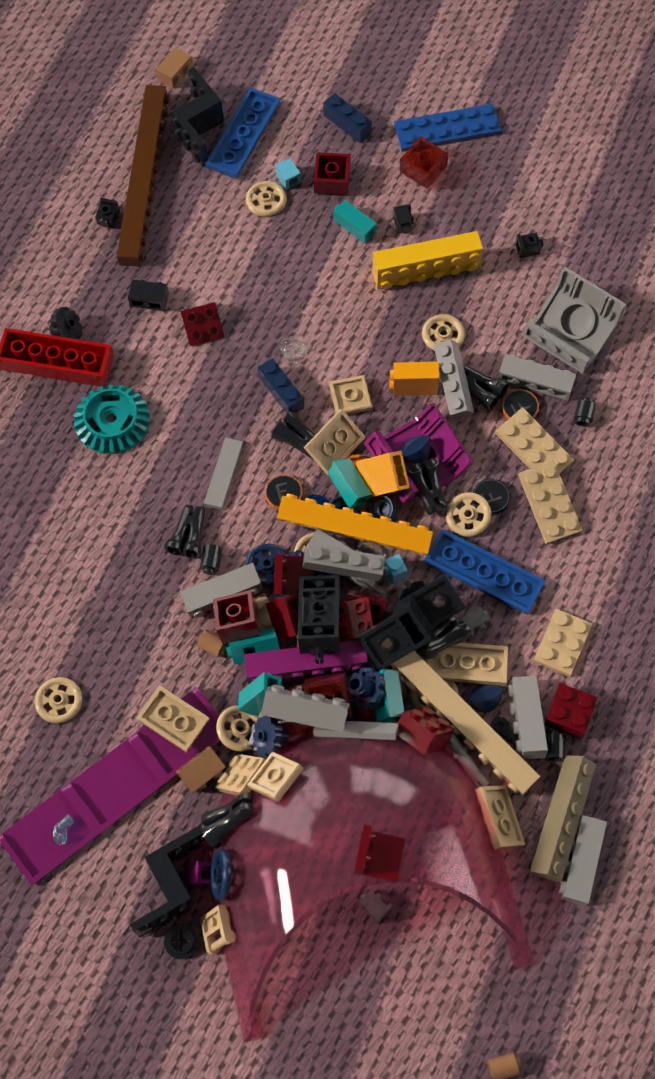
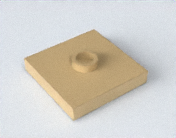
M365 375L329 382L335 413L341 409L347 415L373 409Z
M272 752L247 785L250 789L279 802L304 768L300 764Z

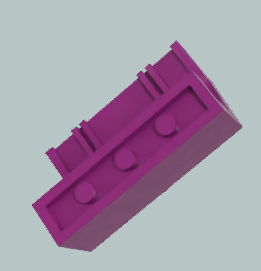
M430 403L417 418L388 435L383 436L380 431H374L364 442L371 455L375 457L401 451L403 445L409 439L420 435H429L431 448L427 460L432 458L438 459V476L441 488L466 474V470L474 463L435 403ZM403 457L404 464H405V468H406V467H408V466L406 465V460H405V458ZM407 474L410 488L396 492L402 503L420 500V496L417 493L418 489Z

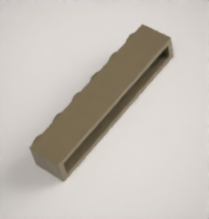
M565 755L530 868V872L541 879L562 882L596 768V764L584 756Z

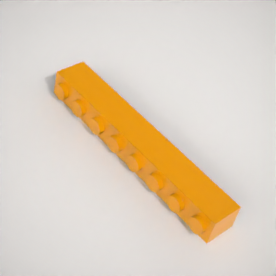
M293 494L282 496L276 520L312 529L318 528L329 533L421 555L428 554L433 534L432 531H428L429 527L418 525L415 528L411 527L409 522L399 521V523L391 522V518L380 516V519L372 517L373 514L368 512L357 514L354 513V509L343 507L340 510L336 509L334 504L324 503V505L316 504V500L305 498V501L297 499L298 496Z

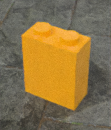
M438 362L394 363L393 370H390L389 388L393 390V396L437 395L439 385Z
M402 451L390 452L356 462L357 471L372 493L370 498L410 488Z

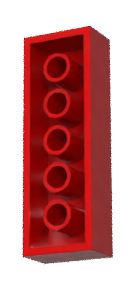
M11 328L4 329L0 342V370L106 387L114 358L111 345Z

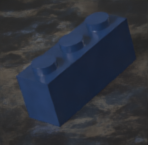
M336 93L323 102V115L357 142L361 143L372 134V121Z
M273 358L257 367L260 380L286 414L291 410L297 413L304 408L303 396Z

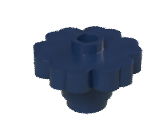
M370 667L361 668L359 673H353L348 682L349 690L347 691L350 702L356 704L361 709H371L374 704H379L385 695L383 688L386 682L383 675Z
M263 715V717L257 719L254 725L253 743L254 747L257 748L258 755L269 757L272 752L277 754L281 746L287 744L289 740L288 729L278 724L277 718Z

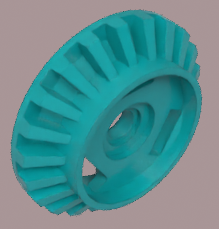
M110 384L109 387L100 386L98 390L90 391L87 397L84 396L81 399L82 402L76 407L74 427L79 439L89 449L102 454H118L132 449L144 438L150 423V414L145 400L142 399L139 393L134 392L131 388H125L124 385L114 386ZM112 398L120 399V401H105V402H102L103 400H106V399H112ZM110 415L117 417L116 421L112 423L108 422L107 418ZM129 417H133L129 426L122 430ZM93 419L101 431H94L88 421Z

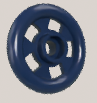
M266 543L256 546L248 553L245 560V566L253 563L254 559L259 560L258 566H255L257 573L260 571L266 574L264 579L259 577L263 587L274 586V577L271 573L275 571V554L288 555L283 548L275 544ZM270 551L271 555L262 556V552ZM270 562L271 565L267 567L264 566V563Z
M219 849L212 860L211 887L215 899L224 901L231 887L232 867L228 852L225 849Z

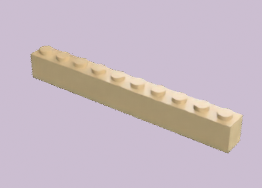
M386 639L381 646L389 648L392 642ZM415 651L391 664L393 667L391 670L398 671L399 678L402 676L407 681V687L413 692L417 691L421 695V701L428 707L431 705L436 710L434 713L437 717L447 720L450 726L455 729V735L460 734L465 739L463 741L464 744L471 750L475 749L479 753V759L486 765L489 763L494 768L493 773L501 780L504 778L509 783L507 785L514 794L519 793L522 795L540 777Z

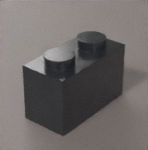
M132 279L128 294L130 307L165 311L169 296L168 285L162 282L155 283L142 279Z

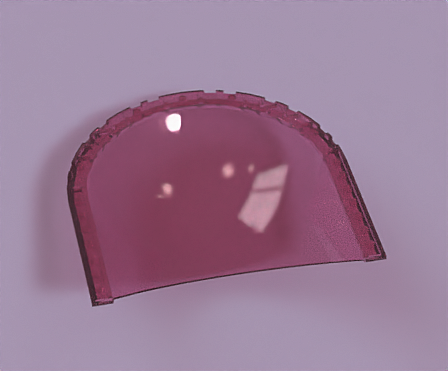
M352 714L347 716L346 721L376 722V716ZM299 724L288 729L289 740L287 744L281 746L277 754L300 764L304 769L281 800L276 802L251 790L254 814L237 825L228 834L223 846L216 849L208 844L207 862H212L216 851L219 849H225L231 860L232 879L227 898L224 901H218L213 895L211 885L210 891L214 908L218 905L226 904L227 912L230 915V927L236 934V940L230 945L226 944L223 946V951L244 1042L265 1037L257 997L270 966L291 934L314 912L345 893L365 886L395 883L353 873L364 824L373 826L372 831L405 838L401 867L396 883H414L431 886L450 892L470 902L490 916L503 929L514 970L535 964L501 849L494 850L490 840L487 824L484 821V815L477 799L478 796L475 790L477 786L461 763L454 759L453 755L446 749L424 756L399 736L396 737V740L315 737L313 732L314 726ZM257 751L251 755L254 757H260L264 759L268 758L258 755ZM224 793L217 808L227 805L237 795Z

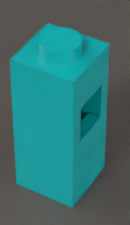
M345 200L334 208V221L364 244L376 234L377 223Z
M338 459L332 463L328 475L347 506L352 509L365 505L372 493L351 459Z
M274 627L260 630L261 635L229 642V646L226 647L228 658H233L234 665L245 663L244 654L280 650Z
M382 669L377 673L382 674L386 682L383 688L385 695L379 704H374L376 722L397 723L404 712L399 673L395 670Z
M266 672L262 673L239 692L238 710L256 716L262 711L268 686H281L282 678Z

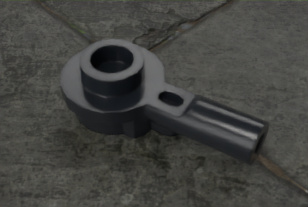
M504 717L492 719L490 727L500 737H505L516 748V740L518 738L509 731L510 725L507 719Z

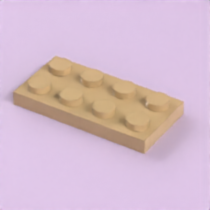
M523 407L495 430V434L529 469L555 461L560 474L574 462V459Z
M555 461L522 471L518 474L546 544L582 531Z
M458 643L442 650L433 659L427 660V664L444 681L506 686L508 646Z

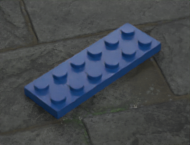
M250 87L205 163L206 168L237 179L278 109L281 98Z
M493 103L394 121L401 152L501 134Z
M441 529L424 559L425 564L526 615L529 614L546 581Z

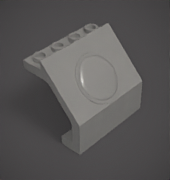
M564 267L559 274L555 288L536 318L526 323L522 336L583 374L598 356L624 315L626 304L574 271Z

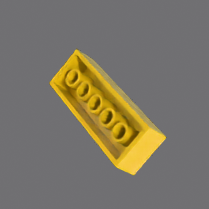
M478 231L373 252L372 272L377 289H388L394 285L403 286L414 281L422 282L433 277L441 278L443 275L448 274L457 275L463 271H475L481 266L483 247Z

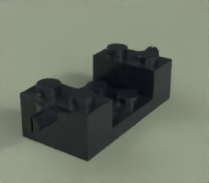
M339 575L300 577L298 646L300 654H316V664H319V658L320 664L324 663V653L340 652L339 608L341 603V585ZM317 607L324 608L321 611H315V608Z

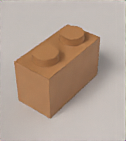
M175 47L155 69L157 80L174 89L177 84L179 85L188 70L193 68L192 57Z
M208 746L178 769L176 773L191 792H200L207 786L206 782L211 778L216 779L223 773L222 769L225 768V765L213 749Z

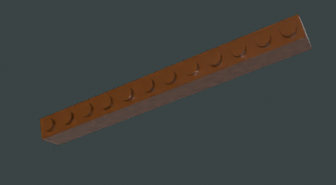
M145 86L117 251L119 266L140 267L141 261H144L145 252L143 246L147 244L145 232L149 231L148 216H151L152 213L150 202L154 201V191L152 189L156 187L155 173H158L159 170L157 159L161 158L159 146L163 145V135L161 134L162 131H165L164 117H167L168 114L166 104L170 102V94L167 93L166 86Z

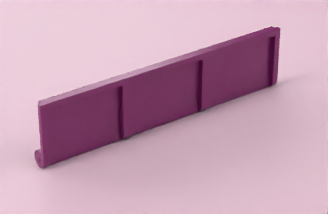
M196 687L181 698L210 718L187 753L147 726H144L0 834V845H3L31 885L37 883L178 775L176 771L208 746L213 748L221 742L216 730L219 715L204 697L202 691ZM225 724L224 729L230 731V729Z

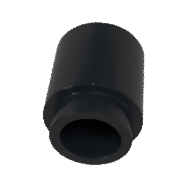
M583 398L577 402L574 416L576 425L590 426L596 408L593 400Z

